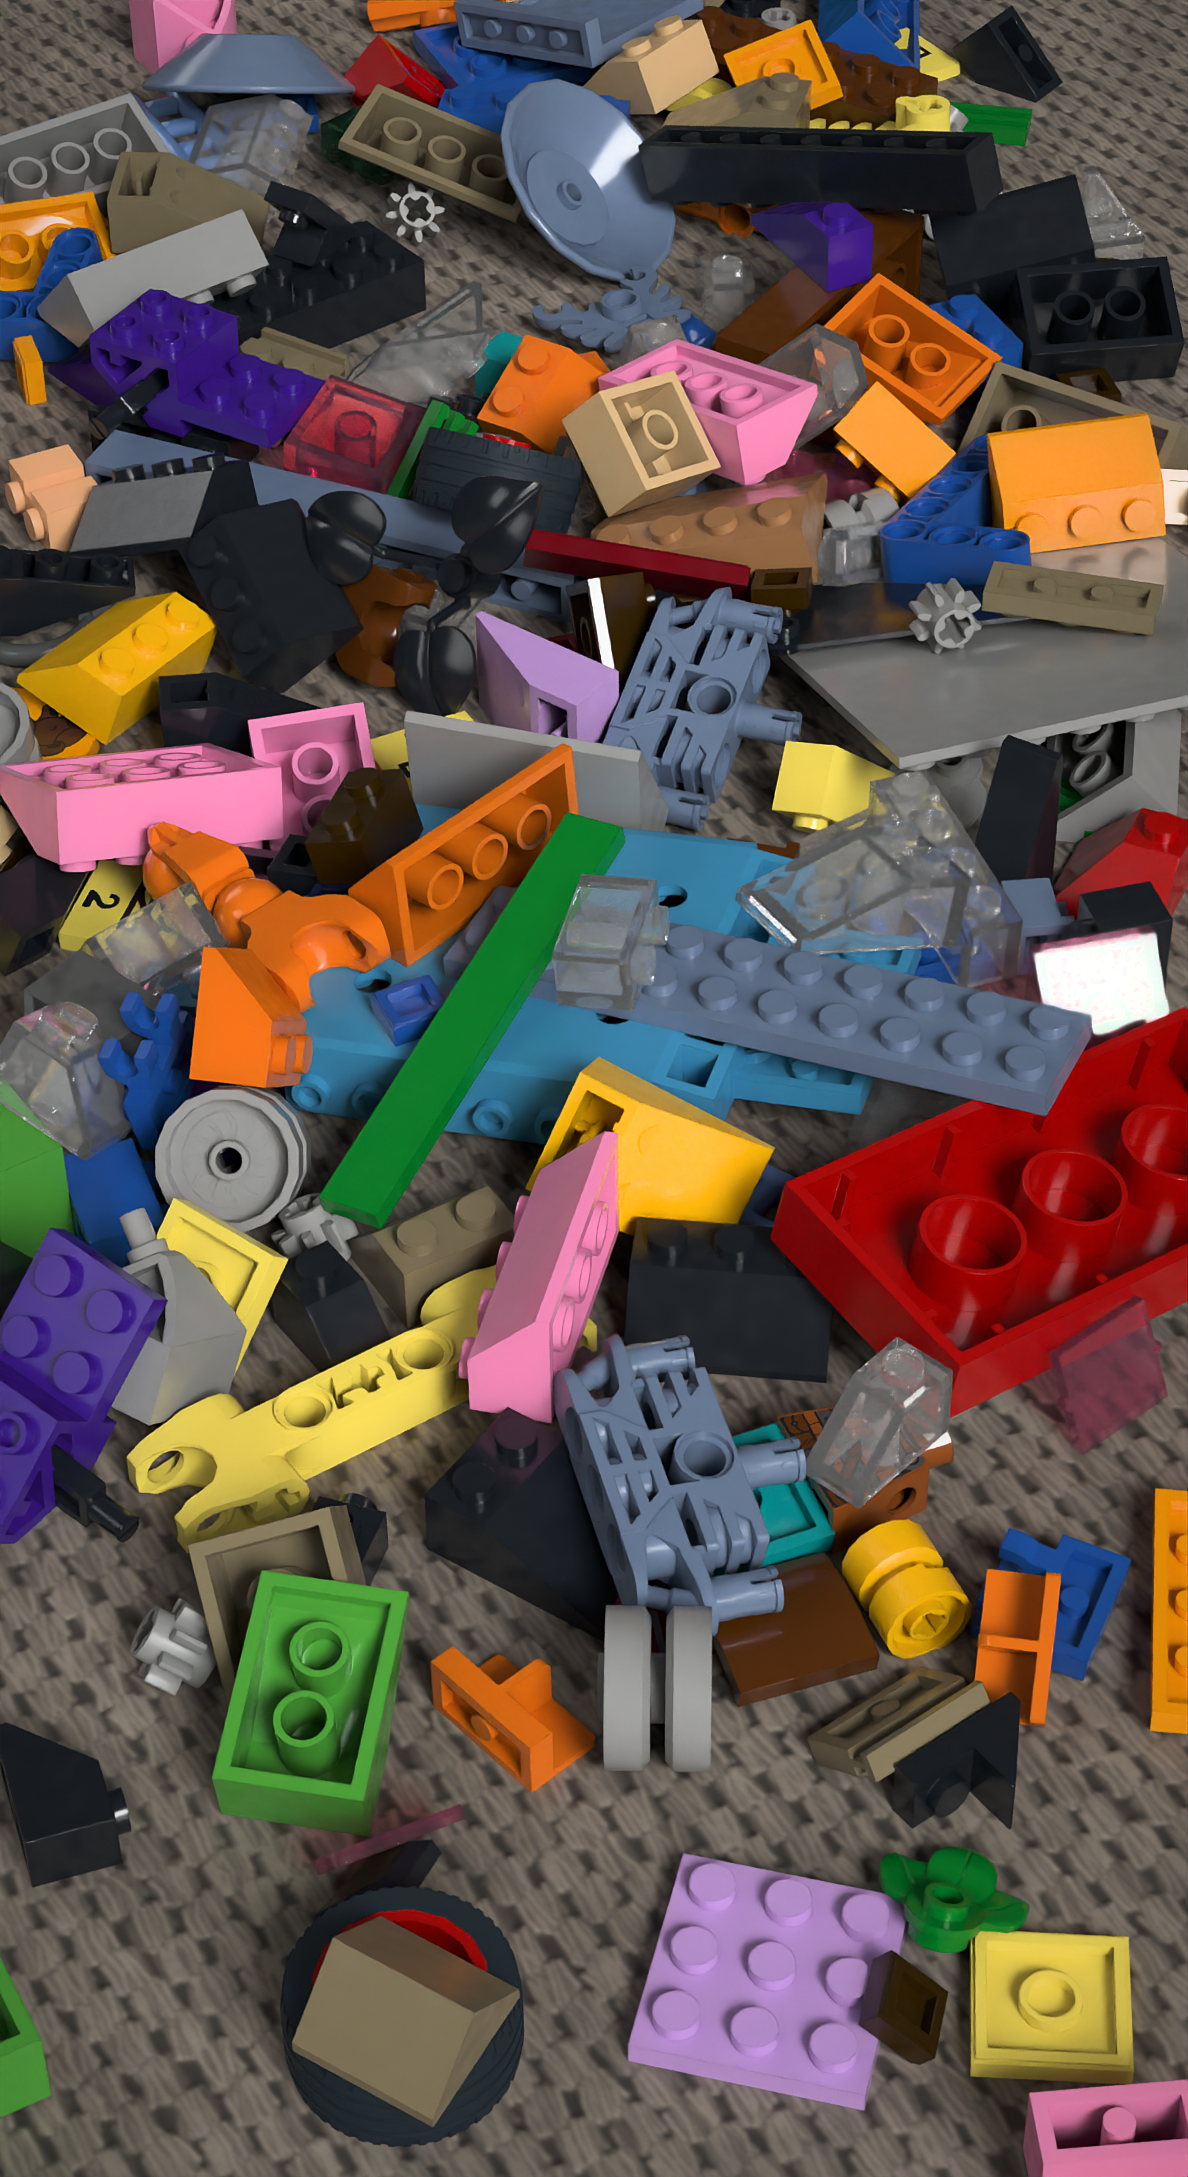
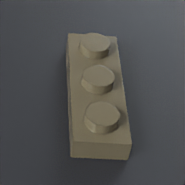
M994 561L983 590L982 611L1000 613L1009 618L1029 617L1057 621L1061 625L1070 627L1084 625L1111 629L1124 635L1139 633L1153 636L1162 605L1164 585Z

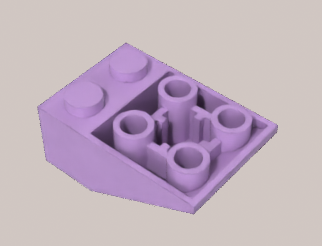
M483 611L477 613L476 637L479 705L494 725L603 744L609 724L619 702V671Z

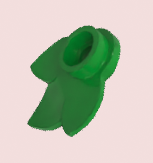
M957 1846L941 1848L934 1852L928 1863L914 1860L896 1852L887 1853L883 1856L879 1865L878 1881L881 1889L888 1896L904 1905V1915L909 1922L907 1927L909 1936L917 1944L931 1951L939 1953L961 1952L967 1948L969 1940L974 1938L980 1931L1009 1933L1019 1929L1026 1922L1029 1904L1013 1895L995 1890L997 1872L994 1864L984 1855L973 1849Z

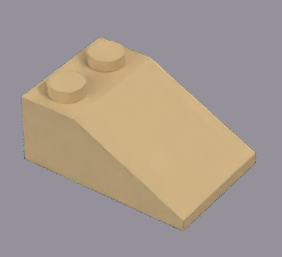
M675 15L657 22L654 25L655 31L648 36L638 37L623 44V52L606 62L583 87L591 89L598 95H608L617 100L630 101V114H657L720 71L702 20H681L679 15Z

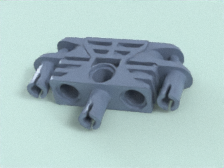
M731 587L718 588L711 594L709 599L694 601L692 605L676 608L674 597L664 598L661 601L650 629L644 638L603 741V744L641 750L669 808L666 823L693 829V831L701 832L705 826L704 822L700 821V819L707 821L710 802L717 803L742 738L746 737L785 746L786 741L796 742V739H793L792 736L799 739L802 726L801 712L756 704L770 668L767 643L775 644L778 640L777 634H780L783 623V609L732 599ZM695 622L694 625L686 629L677 628L679 624ZM728 633L733 634L731 639H729ZM747 637L752 638L751 643H748ZM682 783L684 784L685 791L679 790ZM701 788L704 789V794H699Z
M614 1334L604 1341L602 1353L582 1366L580 1373L576 1375L573 1370L566 1367L555 1374L553 1399L558 1423L570 1454L569 1457L622 1605L645 1606V1608L665 1611L667 1615L674 1606H712V1637H715L718 1632L719 1622L752 1615L781 1612L784 1607L783 1584L781 1579L771 1581V1579L777 1578L778 1571L773 1565L762 1568L770 1537L752 1489L776 1484L803 1482L806 1477L805 1453L803 1449L793 1451V1449L800 1447L801 1442L795 1436L769 1443L736 1448L706 1368H695L693 1347H688L690 1340L686 1335L624 1346L621 1337L618 1334ZM662 1382H664L663 1389L661 1388V1385H660V1383H662ZM603 1387L605 1398L594 1399L589 1393L591 1390H599ZM739 1564L742 1569L741 1573H737ZM715 1569L718 1576L712 1578ZM659 1579L668 1584L671 1590L650 1586L648 1581Z

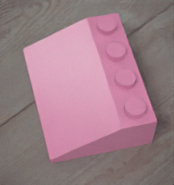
M210 743L0 765V795L36 854L59 864V869L64 872L91 871L96 869V860L116 858V863L120 865H142L146 854L151 849L148 842L147 829L162 821L188 830L193 834L201 831L234 844L237 847L262 849L263 840L284 838L281 767Z

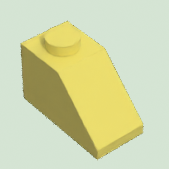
M786 741L772 810L792 818V828L802 832L826 835L828 826L852 828L893 785L895 773L836 745Z

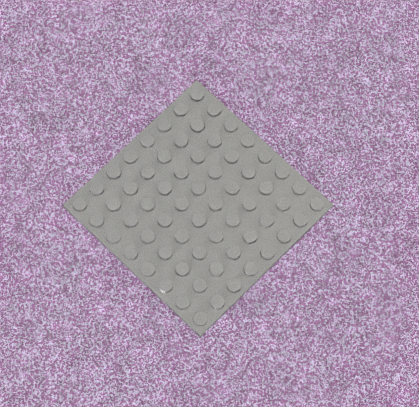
M1158 536L1031 553L1032 566L1164 585L1162 605L1153 636L1139 633L1124 635L1111 629L1084 625L1070 627L1061 625L1057 621L1031 619L982 626L980 630L974 631L970 640L964 644L963 649L943 647L939 654L932 650L926 640L918 641L915 635L804 649L792 655L779 657L899 769L909 771L925 770L934 766L935 761L957 756L967 759L984 757L991 752V749L1001 747L1003 740L1008 735L1039 745L1045 742L1046 737L1067 732L1090 734L1100 730L1101 725L1117 721L1145 722L1153 719L1156 713L1177 708L1188 710V557ZM882 576L858 582L884 583V579Z

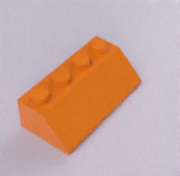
M562 743L382 863L348 889L350 897L372 910L382 921L390 946L391 959L405 967H409L466 928L498 885L512 888L519 887L565 814L569 812L579 815L572 747Z

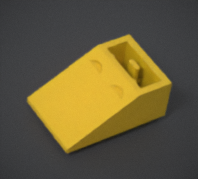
M598 1057L579 1073L525 1189L532 1191L539 1170L602 1132L608 1131L618 1133L620 1232L635 1236L638 1217L738 1224L775 1147Z

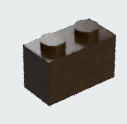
M366 767L348 772L304 843L324 895L338 894L349 896L348 889L382 863L418 840L424 827L403 769L376 770L375 768Z

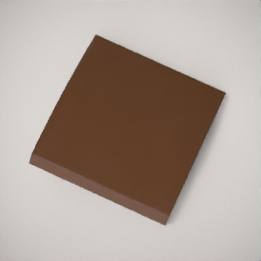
M825 1552L773 1565L778 1571V1576L771 1579V1581L781 1579L783 1584L784 1607L781 1612L752 1615L719 1622L718 1632L715 1637H712V1655L718 1654L738 1707L877 1669L880 1657L851 1592Z

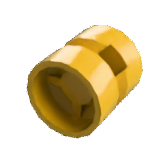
M909 1519L892 1520L875 1526L856 1540L848 1549L842 1561L843 1577L864 1610L869 1612L870 1620L894 1656L910 1659L945 1647L964 1630L971 1617V1602L949 1568L943 1567L941 1556L921 1525Z

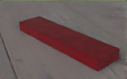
M533 529L525 547L523 567L587 578L643 572L644 584L651 583L653 589L709 598L718 588L731 587L732 599L743 601L748 588L751 570L748 565Z

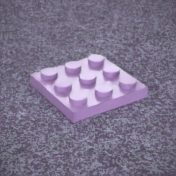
M683 1853L629 2039L628 2061L865 2110L881 2041L858 2025L873 1958L890 1950L901 1956L908 1927V1921L904 1915V1905L885 1893Z

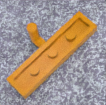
M1155 1488L1152 1524L1150 1731L1188 1734V1491Z

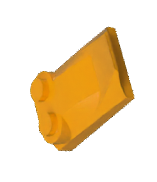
M93 192L0 205V291L33 292L54 239L63 231L71 228L83 227L94 231L98 239L103 261L122 254L112 253L109 219L100 212Z

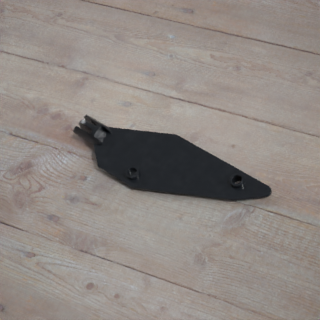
M835 582L813 585L808 609H800L796 614L783 616L781 632L777 634V642L775 644L767 643L769 654L787 656L804 649L914 635L909 625L918 618L909 607L910 601L917 600L918 595L926 588V584ZM961 585L964 592L971 590L982 605L985 585ZM654 589L657 609L661 601L668 597L675 598L676 608L692 605L694 602H681L669 592ZM751 593L745 594V602L751 603ZM982 606L972 613L981 626L1036 619L1029 617L1009 618L1000 613L982 611ZM695 622L679 624L677 628L686 629L694 625ZM728 633L729 639H731L733 634ZM747 637L748 643H751L752 638Z

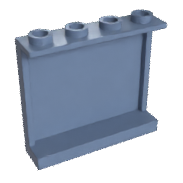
M457 0L454 2L461 43L464 47L587 68H594L622 53V45L638 37L648 36L655 31L654 25L660 20L679 15L681 20H684L704 9L703 0H516L512 3L496 0Z

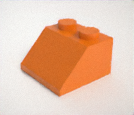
M525 334L476 419L485 434L531 444V450L578 461L562 419L600 391L598 378L604 374L572 349Z
M203 947L189 1079L272 1088L300 1085L301 1074H307L310 1069L313 1041L310 1035H305L307 1020L252 949Z

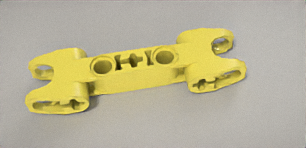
M496 1265L470 1271L434 1290L426 1299L421 1309L420 1319L422 1327L406 1331L288 1388L279 1396L248 1411L242 1407L235 1397L223 1393L209 1396L180 1410L166 1423L142 1439L126 1456L130 1482L139 1493L151 1494L163 1493L167 1490L186 1485L204 1488L187 1500L183 1508L174 1516L178 1531L177 1541L187 1553H189L187 1546L189 1544L298 1515L304 1509L309 1499L310 1490L305 1482L306 1480L469 1400L468 1379L459 1377L460 1354L466 1337L476 1338L478 1334L477 1318L481 1296L486 1288L495 1289L497 1284ZM588 1318L571 1366V1370L574 1372L597 1350V1326L590 1318ZM179 1451L157 1468L149 1470L153 1461L163 1453ZM220 1513L218 1519L211 1526L197 1531L199 1525L205 1519Z

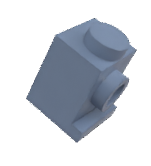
M1049 877L1000 882L997 931L1010 976L1065 972L1072 967L1073 948L1070 940V924L1075 919L1074 916H1068L1067 906L1064 901H1056Z

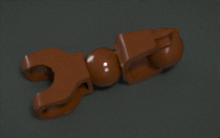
M373 564L370 573L364 580L351 585H342L364 629L335 652L341 669L367 684L376 687L398 688L394 678L393 656L399 640L400 621L405 611L414 605L423 606L430 610L437 586L436 583L410 568H398L391 571L384 566Z

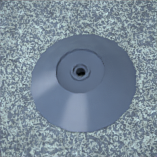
M202 33L142 83L144 90L165 92L352 94L356 90L351 82L296 35Z
M560 79L526 84L507 104L500 140L507 177L529 222L557 252L589 274L620 282L622 279L634 280L630 273V268L633 266H647L656 271L671 254L676 218L672 201L651 199L638 145L645 141V139L620 110L591 89Z

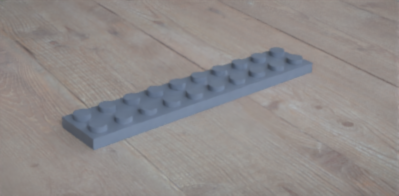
M498 885L443 957L446 978L459 980L518 888ZM586 904L529 994V997L594 1011L608 1016L655 1025L682 1033L1042 1116H1047L1092 1036L1091 1014Z

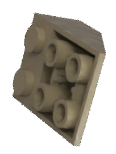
M121 152L107 197L112 253L128 252L243 209L261 247L270 204L264 200V197L172 153Z

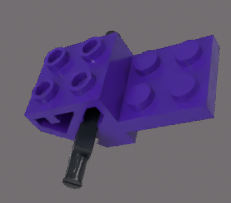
M149 289L89 335L91 362L120 398L97 417L90 420L88 427L94 437L104 439L110 432L144 406L145 414L142 416L149 427L183 437L198 425L269 449L327 400V381L306 375L297 369H288L260 360V358L254 355L239 353L238 331L243 328V321L236 312L228 311L225 313L214 309L208 304H197L172 296L164 290Z
M49 1229L0 1321V1544H15L56 1506L84 1527H88L93 1522L97 1523L122 1543L129 1540L135 1534L140 1524V1521H138L140 1518L137 1515L132 1514L107 1496L105 1482L89 1470L93 1468L117 1423L107 1416V1413L168 1300L65 1229Z

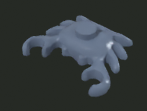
M633 266L630 268V273L634 280H620V289L606 293L601 298V302L589 304V310L585 312L577 311L570 303H563L561 305L562 311L559 313L546 314L545 306L540 304L534 306L532 314L535 324L544 330L561 331V334L565 337L581 342L587 347H604L606 352L618 353L621 350L636 348L644 341L657 337L663 332L676 329L691 318L692 311L688 309L679 310L682 304V297L673 296L669 298L671 289L668 284L660 285L657 292L652 294L658 284L657 272L651 267Z

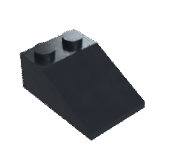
M508 1407L424 1495L427 1549L604 1642L606 1605H615L619 1594L603 1555L569 1457L570 1454L563 1434ZM659 1579L648 1581V1585L653 1586Z

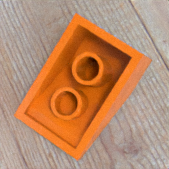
M877 273L817 332L808 373L847 400L856 403L878 381L921 421L940 426L992 373L996 361L1001 362L1003 357L895 283Z

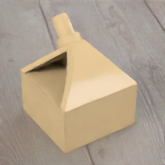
M675 370L599 391L562 419L570 443L578 461L582 462V471L591 487V498L595 500L593 523L596 526L607 516L609 518L682 495L721 468Z

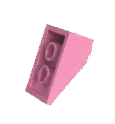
M363 702L248 720L252 758L281 767L284 838L268 840L271 851H279L290 834L309 837L348 772L366 767L376 769Z

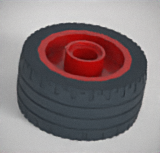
M429 426L423 441V450H421L419 457L420 464L417 466L415 475L414 502L452 511L460 490L466 483L480 476L494 475L516 480L539 482L543 485V493L534 529L567 534L572 521V513L574 514L575 499L578 497L580 488L578 486L579 482H581L582 462L531 450V444L483 433L481 438Z
M394 1886V1888L390 1889L385 1887L379 1888L378 1891L370 1890L364 1892L365 1894L352 1896L345 1902L343 1900L336 1907L325 1911L323 1916H319L314 1920V1924L311 1927H307L304 1935L297 1940L295 1949L293 1948L290 1953V1958L286 1963L280 1998V2016L286 2061L295 2086L304 2102L309 2104L310 2110L323 2122H328L333 2129L344 2133V2135L356 2137L358 2141L365 2143L370 2142L373 2145L380 2146L385 2144L388 2147H411L414 2144L421 2146L429 2142L442 2141V2138L448 2136L450 2138L455 2136L456 2133L464 2132L470 2128V2125L473 2123L477 2124L486 2114L493 2110V2106L496 2103L499 2104L504 2094L507 2093L511 2080H514L524 2041L523 1991L514 1953L510 1948L508 1940L503 1936L501 1929L498 1926L496 1927L494 1921L489 1916L486 1917L482 1910L474 1908L472 1903L464 1902L458 1896H450L444 1891L439 1890L437 1892L433 1891L432 1888L425 1887L420 1889L417 1886H409V1888ZM379 1916L505 1981L520 1991V1998L434 2127L425 2124L297 2054L292 2049L293 2038L332 1938Z

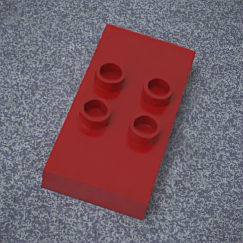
M1186 1007L1083 1051L1047 1116L971 1100L785 1182L770 1239L941 1422L1188 1301V1009Z

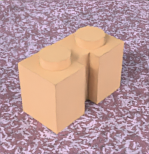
M68 444L8 460L11 482L5 483V495L12 513H22L27 532L32 541L41 540L46 549H57L62 552L70 551L92 486L98 485L92 476L85 477L82 462Z

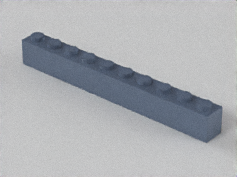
M114 430L87 458L84 465L86 477L92 476L99 485L113 480L111 471L117 468L143 464L146 473L152 472V464L177 458H183L185 467L193 466L192 459L213 453ZM225 456L226 461L240 460ZM249 462L259 506L292 498L299 503L307 518L310 506L319 497L335 491H355L372 498L386 516V530L382 539L377 544L383 548L435 559H445L451 554L460 553L461 547L465 544V542L457 537L453 530L452 511ZM524 549L518 560L509 569L500 573L501 579L497 591L489 598L476 599L572 623L565 586L591 578L523 567ZM373 556L374 565L384 566L391 571L398 568L413 569L435 582L437 585L436 590L443 591L437 581V570Z

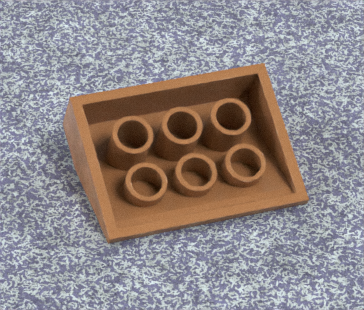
M825 472L669 498L609 518L607 516L591 531L590 538L748 565L751 570L746 593H750L757 569L812 567L813 583L818 582L828 484ZM669 592L681 602L709 599Z

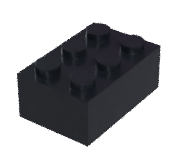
M1167 256L1016 268L1008 304L1013 332L1023 342V370L1052 380H1056V374L1102 367L1106 368L1114 382L1175 376L1185 342Z

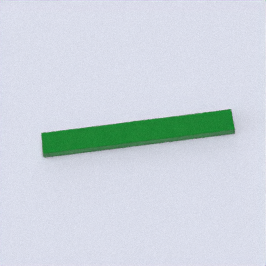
M569 812L565 814L319 1195L324 1211L378 1229L383 1227L624 846L626 840L622 827Z

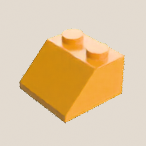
M878 381L872 385L833 428L834 436L839 440L838 444L834 447L835 450L856 469L863 463L879 476L873 484L876 487H883L889 491L897 504L902 499L906 502L912 499L956 457L954 450Z

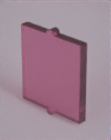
M1133 1296L1049 1352L1060 1395L1056 1401V1406L1058 1409L1064 1410L1073 1448L1081 1454H1085L1168 1396L1158 1356L1161 1350V1343L1154 1340L1144 1298Z
M458 1804L311 1862L318 1876L466 1818L461 1804Z

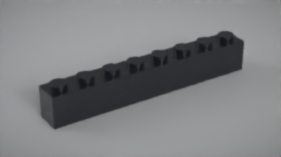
M665 125L638 145L651 199L672 201L674 205L678 206L693 202H711V205L714 207H724L733 203L750 204L752 208L759 209L772 205H786L793 202H848L854 208H872V211L875 213L906 209L913 210L918 215L931 214L936 211H956L958 216H972L984 211L986 205L1004 190L992 132Z

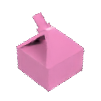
M129 0L134 58L152 73H155L202 33L238 34L235 0Z

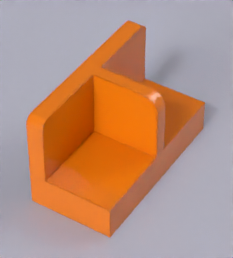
M987 1569L980 1634H978L977 1642L978 1652L974 1681L983 1682L991 1704L1012 1692L1021 1701L1019 1725L1045 1728L1061 1574L1046 1572V1576Z
M452 1646L430 1661L433 1706L531 1793L594 1748L595 1735L552 1698L551 1667L543 1659H535L519 1670L503 1655H495L477 1667L458 1649Z

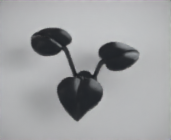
M494 475L480 476L466 483L458 493L452 510L453 530L457 537L465 542V544L461 547L460 553L451 554L445 559H435L386 549L377 545L386 530V516L380 506L365 494L355 491L330 492L319 497L310 506L306 518L309 552L316 569L328 581L339 585L359 583L370 573L373 565V556L386 560L437 570V581L440 588L446 595L454 598L453 603L429 618L427 621V631L418 629L407 630L400 636L393 656L394 678L402 696L416 712L443 717L459 712L462 704L468 697L475 680L477 658L473 643L459 628L439 626L458 611L470 609L471 599H486L497 591L501 579L500 573L509 569L518 560L533 532L542 500L543 485L541 483Z

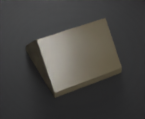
M379 1916L332 1938L293 2038L292 2049L297 2054L425 2124L434 2127L520 1998V1991L505 1981Z

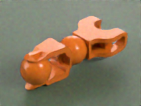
M164 821L158 822L147 829L148 842L151 849L146 854L142 866L143 885L154 901L164 908H168L171 913L176 915L183 926L205 947H218L224 943L228 948L252 949L301 1014L317 1004L310 995L309 978L313 974L328 968L339 967L367 973L391 958L390 946L382 921L372 910L352 897L338 894L303 897L291 890L283 893L278 886L269 880L255 878L254 872L249 868L244 853L234 844L201 831L193 834L188 830Z

